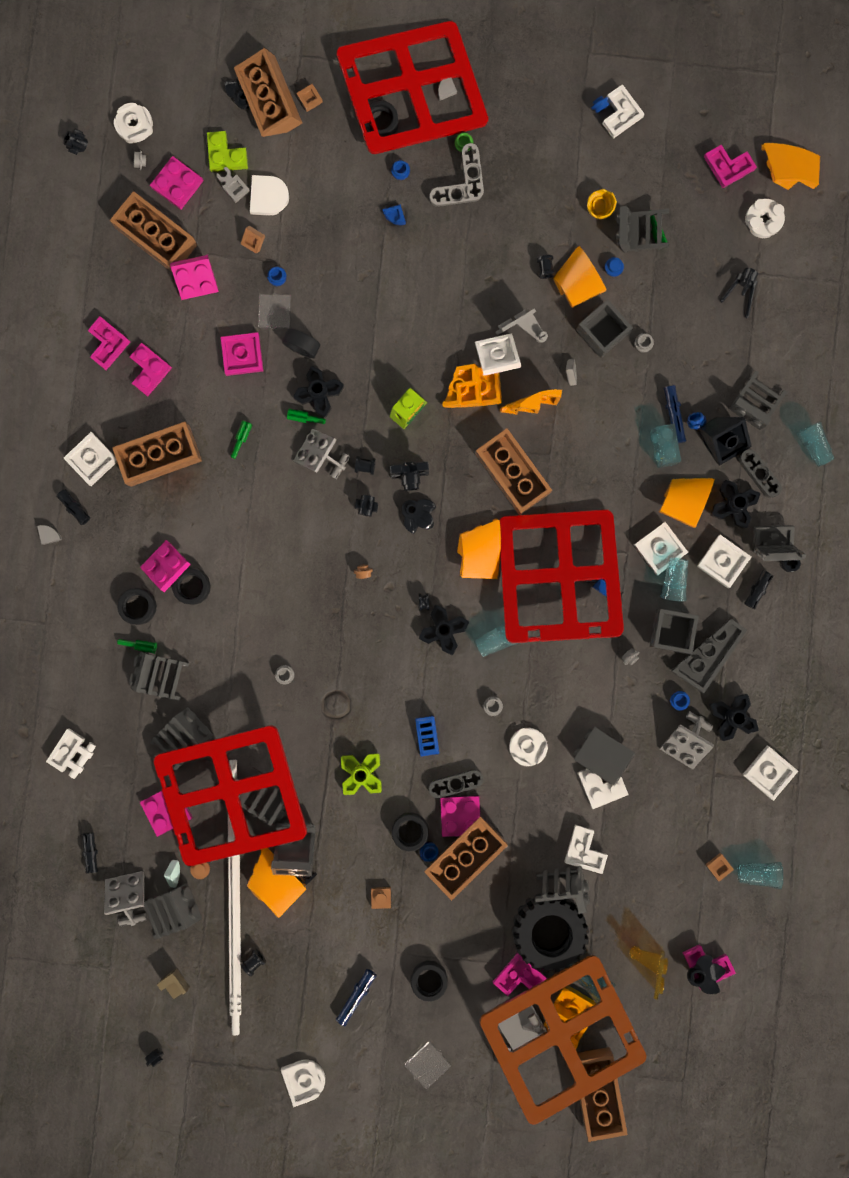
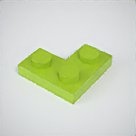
M226 131L207 132L211 172L225 171V167L229 170L248 169L246 148L228 149Z

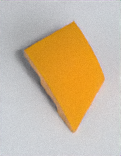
M764 143L761 146L762 151L767 153L768 160L766 163L771 171L774 183L787 190L798 181L812 189L819 185V155L806 149L786 144Z
M580 246L575 249L556 276L553 277L560 294H565L571 308L606 291V287L594 265Z
M476 364L456 367L453 381L448 388L449 392L442 405L444 408L501 404L500 372L483 376L482 369Z
M554 389L538 392L501 407L500 412L515 415L518 414V411L538 414L540 403L557 405L561 398L562 390Z
M672 479L664 495L666 498L659 512L695 528L715 479Z
M493 519V522L477 526L471 531L460 534L457 553L462 556L459 574L462 578H498L501 549L499 519Z
M268 848L261 849V855L258 862L255 863L253 874L248 881L247 887L279 918L306 888L295 876L273 875L271 865L274 860V854Z
M568 985L561 989L553 1005L561 1021H566L597 1004V1002ZM545 1021V1022H544V1026H545L546 1029L548 1030V1025H547V1023H546V1021ZM588 1027L571 1036L575 1050Z

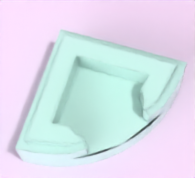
M172 860L164 874L167 883L172 888L177 887L180 877L178 860Z

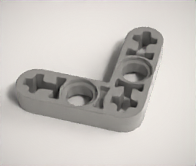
M468 143L462 149L465 184L434 188L429 195L432 205L446 206L468 203L482 198L484 188L478 147L475 144ZM468 148H471L472 151H475V153L472 156L473 162L477 161V163H470L466 165V162L470 161L469 155H465V153L468 151ZM471 167L476 168L478 171V175L474 178L469 177L467 174V170ZM479 180V183H476V190H480V193L477 194V197H474V194H470L473 184H468V181L475 182ZM454 189H458L462 193V197L458 200L453 199L451 196V192ZM445 190H448L449 201H446V197L441 198L440 202L433 199L436 192H439V195H445Z

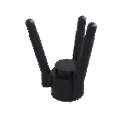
M745 268L742 274L738 273L736 280L720 300L721 303L724 302L739 282L744 287L741 293L742 296L751 287L745 314L746 319L749 318L754 291L758 282L756 280L758 272L752 268Z

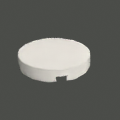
M529 727L522 728L514 733L510 739L509 750L513 759L520 765L533 766L545 758L548 746L544 735L537 729Z

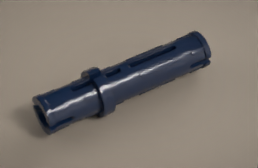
M668 386L663 388L665 392L667 402L665 407L669 412L674 444L684 443L687 440L679 408L681 403L678 402L676 386Z
M366 969L359 983L355 984L353 993L338 1017H336V1021L340 1025H347L364 995L368 994L369 987L377 977V974L372 970Z

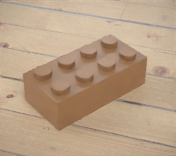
M134 191L110 219L115 229L171 272L170 263L186 260L197 246L196 241L190 234Z
M186 422L113 447L123 480L130 487L202 461L191 428Z
M505 429L476 450V457L518 515L524 513L552 492L550 486L508 429Z
M610 1047L577 1053L588 1075L614 1062ZM618 1079L580 1099L588 1142L628 1135Z

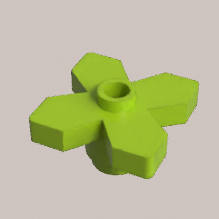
M379 753L368 754L362 763L353 755H343L341 757V768L351 774L342 783L344 795H354L361 785L369 793H381V780L372 774L380 766ZM360 770L365 772L364 777L358 775Z

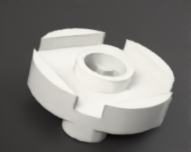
M127 103L118 109L116 119L114 118V127L119 136L127 143L143 141L152 134L153 120L149 111L144 106L142 107L136 103ZM132 119L138 121L136 126H129Z
M758 199L751 205L745 216L746 226L748 225L750 232L758 238H769L775 235L782 228L785 221L784 207L771 199ZM767 215L769 220L764 223L763 218H760V216Z

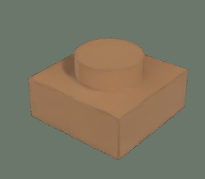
M313 84L296 93L306 112L323 103Z
M248 226L245 229L241 245L257 254L261 250L265 235Z
M721 853L705 864L717 881H721L734 870Z
M391 887L371 888L372 909L391 908Z

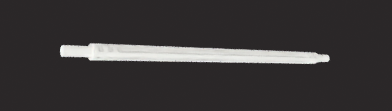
M229 760L233 778L239 780L237 779V760ZM228 814V842L235 841V835ZM240 855L228 857L230 1016H232V1035H239V1015H241Z

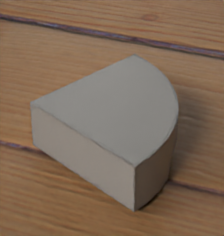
M447 78L440 82L438 88L439 101L457 94L452 78Z
M568 359L566 365V374L570 386L577 385L575 359Z
M45 525L37 526L42 545L62 540L60 534L55 529Z

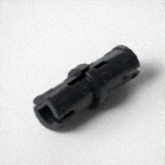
M66 489L61 490L56 497L64 504L66 511L72 514L80 525H84L90 520L91 517L82 509L80 502L76 501Z
M762 570L755 585H752V590L744 604L755 610L762 596L766 594V589L774 576Z
M94 832L81 834L84 850L82 856H84L86 874L98 872L96 858L98 850L95 848Z

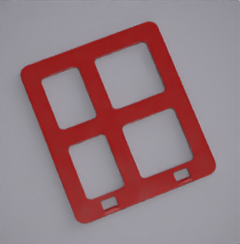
M447 21L338 48L336 55L343 73L367 150L371 154H379L482 128L487 125L488 115L455 22ZM441 38L448 40L454 63L422 71L415 70L408 46ZM390 50L394 51L402 75L363 84L355 59ZM352 68L354 77L349 78L346 69ZM447 78H460L472 115L437 124L434 123L421 87ZM406 90L409 93L420 127L381 137L368 99ZM365 123H370L373 131L367 132Z
M594 510L504 516L500 519V555L505 634L508 642L527 643L612 638L622 635L624 624L614 516L611 511ZM599 525L601 527L604 561L602 565L579 567L573 565L570 534L572 526ZM555 528L557 531L559 567L516 570L513 531ZM576 581H605L608 621L578 622L575 596ZM560 583L563 623L520 626L518 622L517 585ZM589 627H600L601 633H589ZM540 630V636L528 637V631Z
M268 725L160 753L154 758L155 769L160 779L173 830L179 843L181 857L187 866H194L302 840L307 835L306 824L281 738L275 726ZM265 742L274 770L235 780L226 752ZM210 756L214 763L219 784L181 793L173 771V765ZM169 775L172 786L167 787L164 776ZM276 785L280 788L290 827L252 836L248 830L239 794ZM223 799L232 824L235 841L198 849L194 842L185 808ZM182 833H186L189 843H183Z

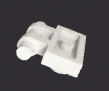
M69 728L65 731L46 762L61 772H64L68 766L72 769L69 776L75 779L78 773L83 771V766L88 758L90 759L94 754L93 750L96 745L89 742L86 748L83 747L82 743L85 738ZM77 752L80 753V758L77 762H74L72 760Z

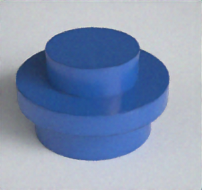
M600 96L594 100V105L591 107L592 110L598 113L608 107V97L603 98V96Z
M402 160L396 161L391 168L393 177L398 180L406 179L410 174L408 163Z
M610 258L605 263V272L609 276L617 277L623 272L624 264L619 258Z
M273 267L269 270L268 280L272 285L281 286L285 283L287 275L283 268Z
M695 412L688 417L687 424L691 429H700V427L706 424L707 419L701 412Z
M677 691L672 694L670 703L674 709L684 710L689 706L690 698L687 693Z
M427 842L420 848L419 854L422 860L432 862L437 858L439 850L434 843Z

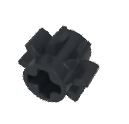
M75 128L73 132L67 131L64 136V145H66L68 152L77 155L78 152L86 150L88 140L83 132Z
M361 495V499H356L354 508L358 509L359 515L372 517V512L377 513L378 503L375 502V497Z

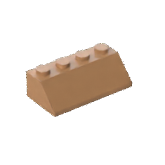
M263 48L234 67L261 136L287 133L302 124L275 55Z
M480 816L424 872L452 901L508 844Z

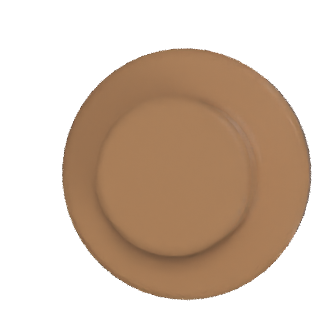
M359 565L353 571L357 579L371 577L373 569L369 568L368 565Z
M206 862L191 866L190 872L194 878L204 879L210 872V865Z

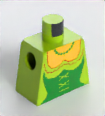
M409 388L393 406L390 418L401 428L405 429L428 402L413 389Z

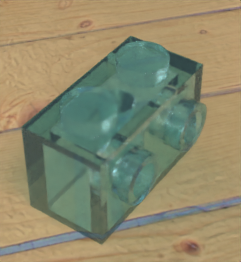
M675 424L655 427L651 431L652 433H650L651 443L654 444L655 463H657L658 468L677 465L681 462Z

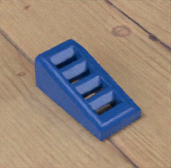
M434 716L415 718L420 757L439 754ZM420 724H432V726L420 728ZM422 731H433V734L421 735ZM422 739H434V741L422 743ZM424 746H435V749L423 750Z

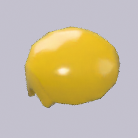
M605 189L594 191L589 196L587 202L589 214L597 219L610 217L615 211L617 203L613 192Z

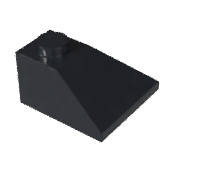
M716 417L700 427L703 441L719 466L752 447L744 417Z

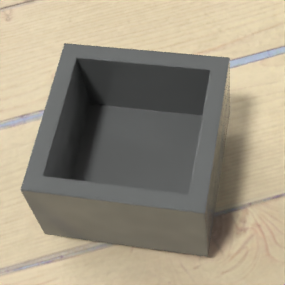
M607 299L578 325L576 331L596 354L602 358L629 335L633 327Z
M656 609L649 647L692 654L699 616Z

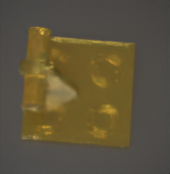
M633 946L630 949L632 959L637 960L657 974L654 986V999L658 1000V995L663 994L665 982L662 974L666 975L668 958H665V951L657 954L641 950L638 946Z

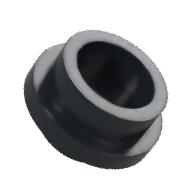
M157 1048L145 1057L147 1067L151 1065L152 1067L157 1066L163 1060V1051L160 1052Z

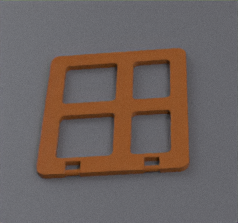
M595 955L582 959L488 1011L480 1017L479 1021L527 1121L532 1125L542 1122L640 1066L646 1060V1053L600 959ZM590 975L600 996V1002L566 1021H561L551 1000V995L580 978ZM601 977H603L607 985L603 988H600L597 981ZM537 1004L548 1025V1031L513 1051H509L498 1030V1024ZM610 1016L626 1049V1055L597 1072L588 1075L571 1041V1036L600 1019ZM630 1032L633 1041L627 1043L624 1034ZM557 1045L575 1083L536 1105L520 1075L518 1066Z

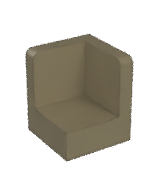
M177 968L163 977L157 984L161 991L166 988L173 999L181 994H185L190 988Z

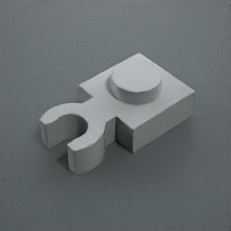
M225 167L224 170L227 173L225 177H221L218 173L216 175L218 180L225 184L222 186L224 191L237 203L250 190L237 174L232 178L230 170Z

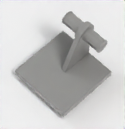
M528 308L514 316L516 320L508 319L498 326L499 330L495 332L499 335L517 324L539 343L545 342L548 337L547 332L542 331L533 315L536 312L535 308L531 311Z
M312 429L293 461L317 473L326 459L335 465L330 476L337 480L341 471L345 470V465L350 456L343 453L338 462L332 459L328 454L336 439Z
M689 711L686 719L695 723L693 730L691 731L680 724L660 747V750L689 768L694 769L714 747V744L699 736L700 728L702 727L710 732L713 725L705 721L704 717H698Z
M140 871L105 879L104 914L109 915L124 911L127 917L118 919L120 927L125 925L134 926L138 922L147 921L146 913L135 915L132 910L144 907V872Z
M533 1006L498 1024L513 1050L547 1032Z

